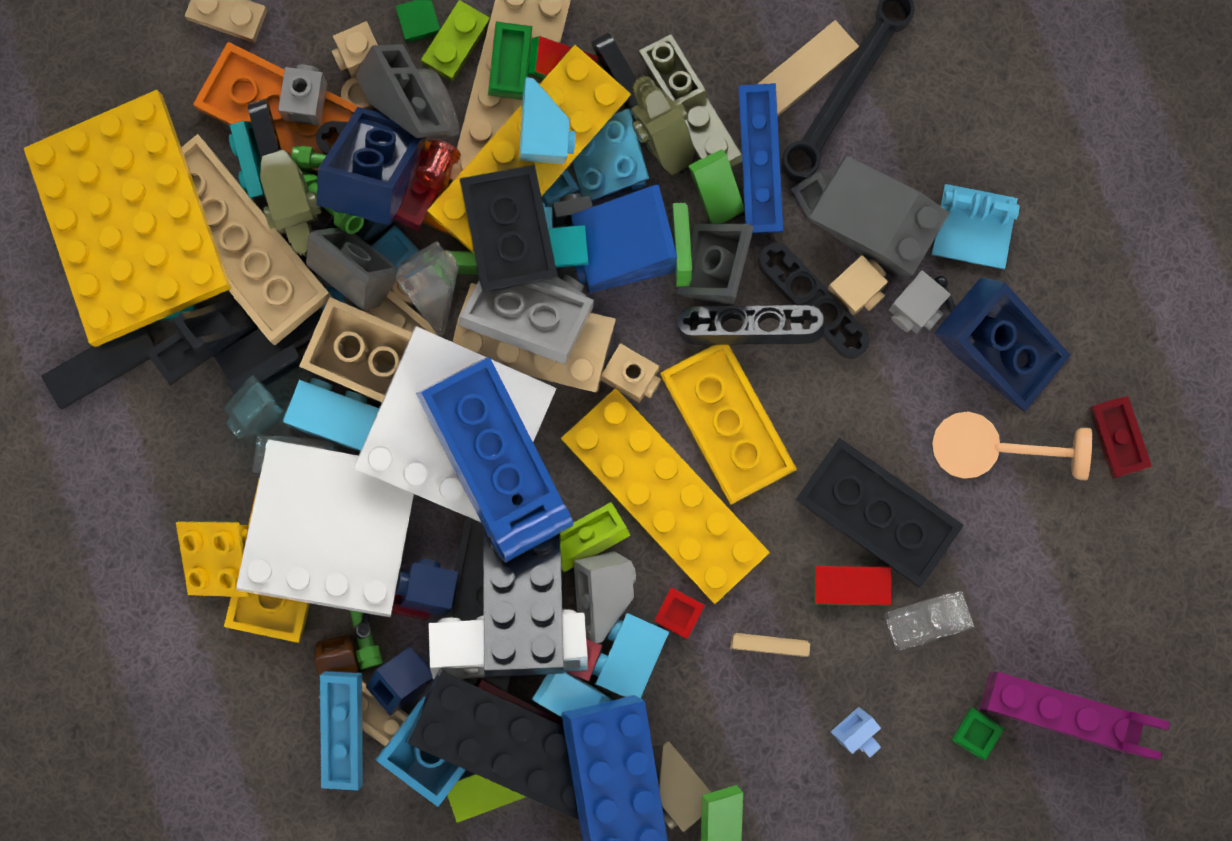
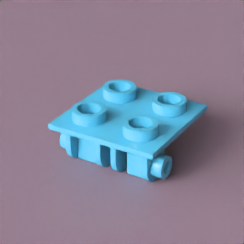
M630 109L614 114L573 161L582 197L590 195L591 201H594L632 186L633 190L646 186L645 180L649 179L638 137L632 127L633 118Z
M945 184L941 207L950 212L935 237L932 255L1005 270L1013 222L1019 214L1020 205L1017 204L1018 198Z

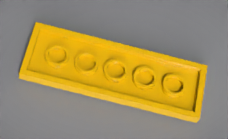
M576 45L570 49L539 84L569 118V131H575L574 154L567 153L564 164L519 161L521 105L427 210V213L472 253L474 252L459 183L460 178L535 165L542 197L631 96L630 92Z
M617 388L561 437L563 443L714 605L770 553Z

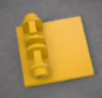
M176 522L188 595L250 597L251 593L237 591L236 588L249 526L239 525V522Z

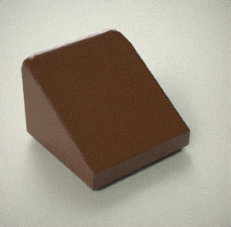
M353 634L318 641L315 644L314 661L319 679L320 675L325 671L358 673Z

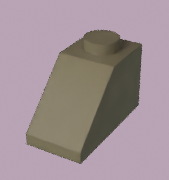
M666 741L662 745L659 791L664 822L671 830L678 825L684 832L702 817V795L711 793V791L673 745Z

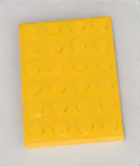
M154 90L24 147L89 344L94 347L100 346L232 289L163 95L158 90Z

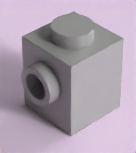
M304 64L297 65V68L285 67L278 108L284 121L321 126L328 83L323 72H319L318 68Z
M922 270L895 300L888 311L893 314L891 317L892 321L906 332L912 330L917 334L923 326L930 331L944 313L939 308L951 294Z

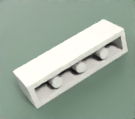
M562 610L564 671L588 670L585 615L574 610ZM484 615L478 617L477 620L461 621L458 618L450 617L443 618L438 623H429L430 669L433 680L439 669L460 679L485 677Z

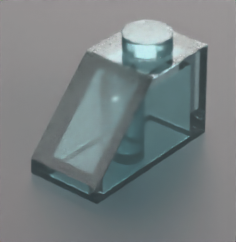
M254 375L245 381L224 407V410L230 416L225 421L230 430L238 439L245 436L252 443L281 422L286 415L285 410L270 390Z

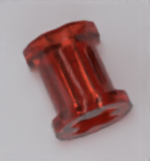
M432 140L429 146L430 153L424 165L417 169L415 176L423 185L441 191L447 188L449 184L447 177L453 165L459 162L461 153L456 147L445 141Z

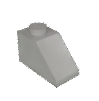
M615 551L574 560L577 613H584L586 637L594 643L603 642L634 598L635 568L632 561Z

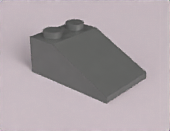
M845 156L807 219L860 255H863L866 259L876 261L885 272L899 279L913 276L950 212L921 192L849 156Z

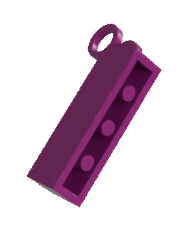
M989 672L980 705L981 710L1122 753L1138 755L1156 761H1161L1163 753L1138 745L1143 725L1169 731L1171 724L1156 717L1122 710L1001 672Z

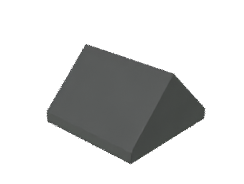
M695 224L690 241L692 258L691 284L679 287L677 294L720 306H733L754 227L750 224Z

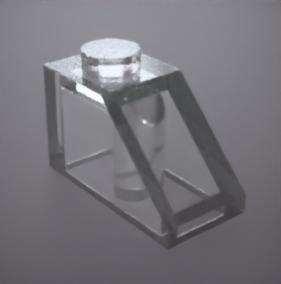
M436 241L400 262L395 279L436 334L441 336L446 331L459 267L453 254L448 250L444 251Z

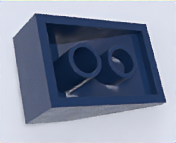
M357 107L318 168L316 205L332 209L335 212L368 219L371 222L390 225L402 204L426 137L416 138L385 114Z
M982 277L979 278L934 333L960 361L1022 411H1026L1071 356L1005 282Z

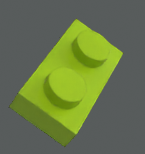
M459 0L422 57V64L453 82L488 28L490 17Z
M612 502L573 523L572 527L560 533L561 568L566 572L574 567V560L595 556L631 536Z

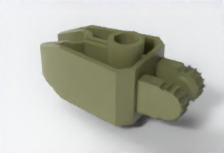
M648 76L639 77L633 83L634 87H632L638 103L637 106L631 108L635 122L632 123L633 130L640 142H645L649 152L658 160L661 166L671 175H674L689 167L693 161L695 149L685 121L688 119V114L679 99L673 101L665 91L655 86L654 81Z
M283 149L262 156L260 180L268 206L263 208L270 229L276 228L280 233H286L289 243L292 244L290 247L293 248V251H296L297 254L299 253L300 256L306 257L308 236L313 231L311 225L319 223L317 214L322 213L321 207L316 205L317 195L315 191L309 193L301 169Z

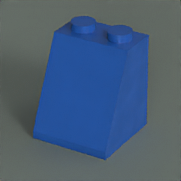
M659 184L571 215L572 226L585 225L589 265L575 266L579 283H586L589 293L675 273L677 254Z

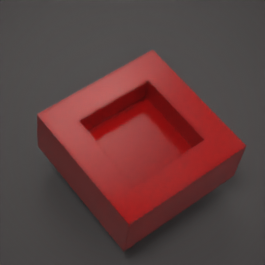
M671 587L653 622L688 639L705 605Z

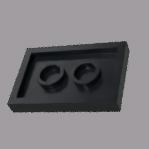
M535 165L460 178L459 183L482 293L557 279L558 275Z

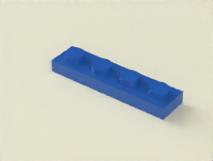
M776 83L739 86L745 223L754 227L752 234L783 233Z

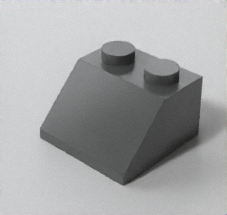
M337 227L312 231L308 236L306 265L316 273L315 276L322 284L337 289L344 295V301L348 305L365 311L380 307L401 275L402 270L355 233L349 234Z

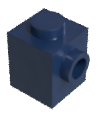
M420 559L418 563L413 562L407 568L406 573L400 572L398 577L396 594L401 595L399 607L444 616L452 607L458 572L440 568L441 564L433 560Z
M409 647L379 667L366 685V688L391 716L422 694L433 679L428 663Z

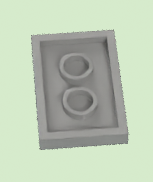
M478 281L459 316V326L566 364L593 309L594 300L543 281L482 293L480 281Z

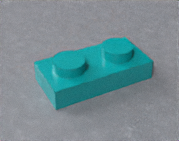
M241 121L230 124L232 134L229 135V143L233 154L239 158L241 171H239L240 185L248 193L249 198L266 197L260 180L261 156L252 123Z

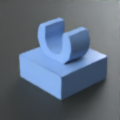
M860 707L855 709L831 731L836 740L852 754L859 748L870 758L881 748L872 737L881 727Z

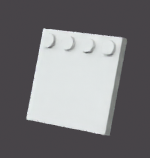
M415 326L353 468L481 522L416 393L487 357ZM492 360L533 442L556 388Z
M268 439L236 586L237 591L391 617L414 494L354 469L353 467L358 455Z

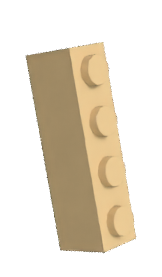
M471 283L461 312L477 284ZM590 313L566 364L460 327L459 318L453 343L482 356L490 357L492 360L528 376L598 392L616 319Z
M329 297L299 367L382 402L413 332Z

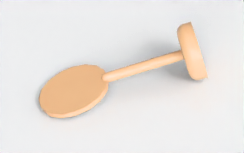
M962 412L955 413L943 420L935 431L932 444L934 457L940 467L950 475L962 479L976 478L988 472L997 461L999 452L1069 457L1072 458L1071 469L1074 478L1088 480L1092 453V429H1077L1072 448L1000 443L999 434L989 420L976 413Z

